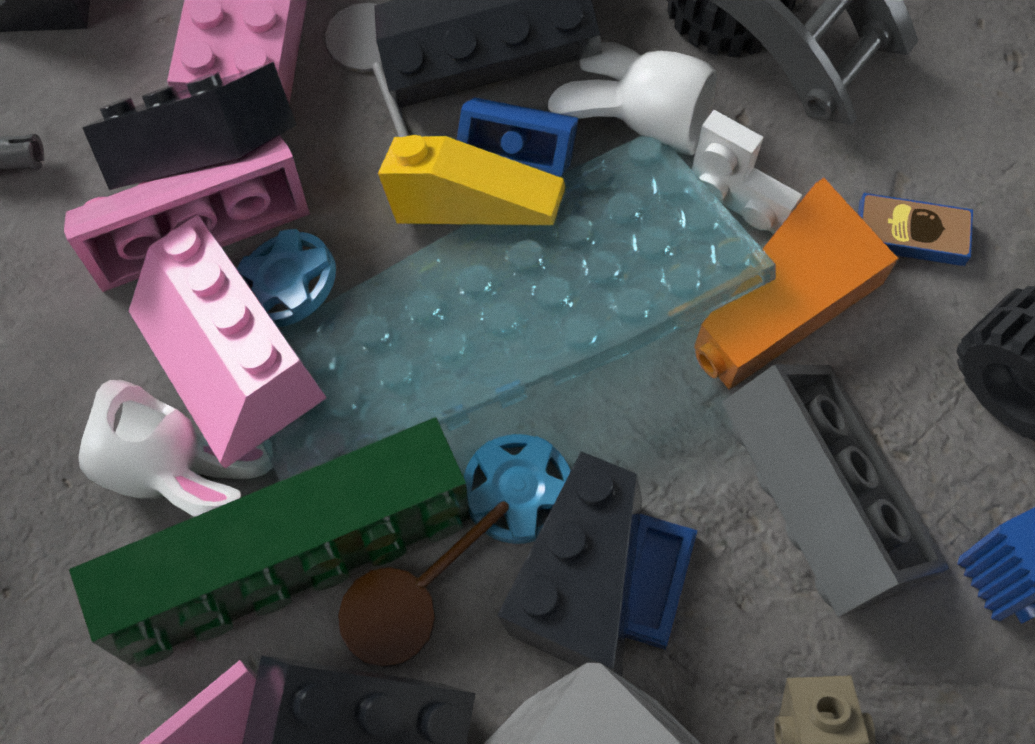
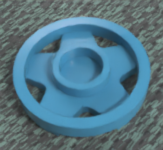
M297 229L280 231L278 236L260 245L250 256H244L237 267L249 287L251 284L253 285L251 290L267 312L279 303L287 308V310L282 312L268 313L277 327L294 324L312 314L329 295L336 276L335 259L323 241L312 234L299 232ZM303 246L310 247L313 249L303 251ZM321 274L317 285L310 293L309 282Z
M512 434L489 440L475 452L464 473L470 518L476 525L499 502L506 501L509 504V510L504 516L509 530L493 524L485 534L496 540L512 544L535 542L543 526L537 527L538 512L541 509H552L571 472L568 463L551 443L538 436ZM514 447L523 448L517 455H511L503 450ZM550 461L557 468L562 480L547 474ZM480 467L487 481L472 491L473 479Z

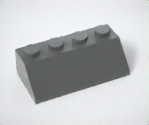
M774 364L721 402L730 418L729 426L732 434L740 444L746 447L758 469L757 478L759 484L776 502L786 521L785 528L790 541L798 550L803 552L815 574V585L819 595L834 609L837 617L866 609L949 569L831 365Z

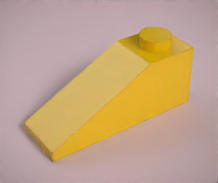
M409 135L406 137H394L378 172L397 224L554 225L566 188L564 179L447 136L421 137Z

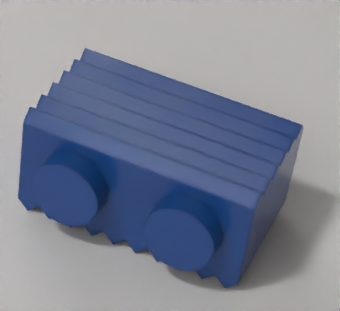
M474 97V99L472 98V100L465 102V104L463 103L457 140L560 177L571 164L579 118Z
M1035 507L999 525L959 556L957 565L966 567L964 576L971 577V586L979 589L977 597L986 599L984 608L993 610L991 619L1001 621L1015 614L1020 623L1023 624L1035 617Z

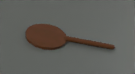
M506 501L499 502L419 578H416L408 571L387 567L371 570L356 579L344 594L338 613L340 635L349 651L363 662L381 667L403 664L419 654L431 638L436 619L433 598L426 587L509 510V504Z

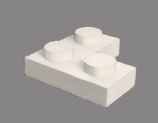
M713 110L702 125L688 185L696 189L699 195L707 201L721 203L742 215L751 226L759 230H768L775 234L798 206L802 194L754 168L763 136Z

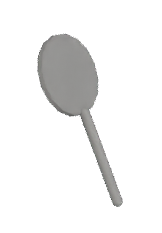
M353 4L339 11L329 21L325 32L327 51L334 62L347 70L361 73L374 71L399 137L409 136L398 104L388 91L376 42L374 5L378 4Z

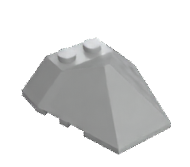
M585 663L524 701L484 744L701 743L657 700L603 664Z

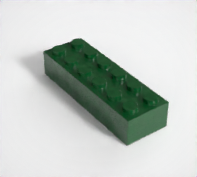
M434 417L69 569L91 641L128 665L135 663L137 667H144L163 661L173 654L172 647L194 637H196L197 641L216 638L233 628V620L254 611L258 616L274 613L292 602V595L312 586L317 591L332 588L347 580L350 576L348 571L368 562H372L373 566L390 563L407 552L405 546L426 537L431 542H435L454 535L463 528L462 522L470 519L466 481L438 419Z

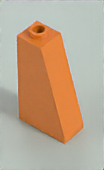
M825 178L821 179L810 189L701 324L694 345L696 358L700 366L710 377H719L730 390L883 285L898 261V257Z

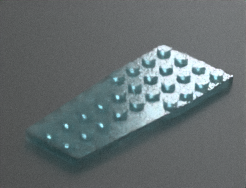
M639 136L560 176L564 179L566 188L554 225L466 224L318 307L312 314L301 321L279 329L327 398L262 444L279 480L282 481L434 417H437L440 425L445 424L450 432L470 423L468 414L497 401H499L502 409L527 399L525 389L550 378H552L555 386L623 358L775 280L776 264L670 145L660 143L653 137Z

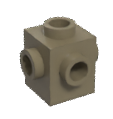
M851 675L786 679L780 714L775 717L774 723L776 744H875V728L872 717L868 712L861 713Z

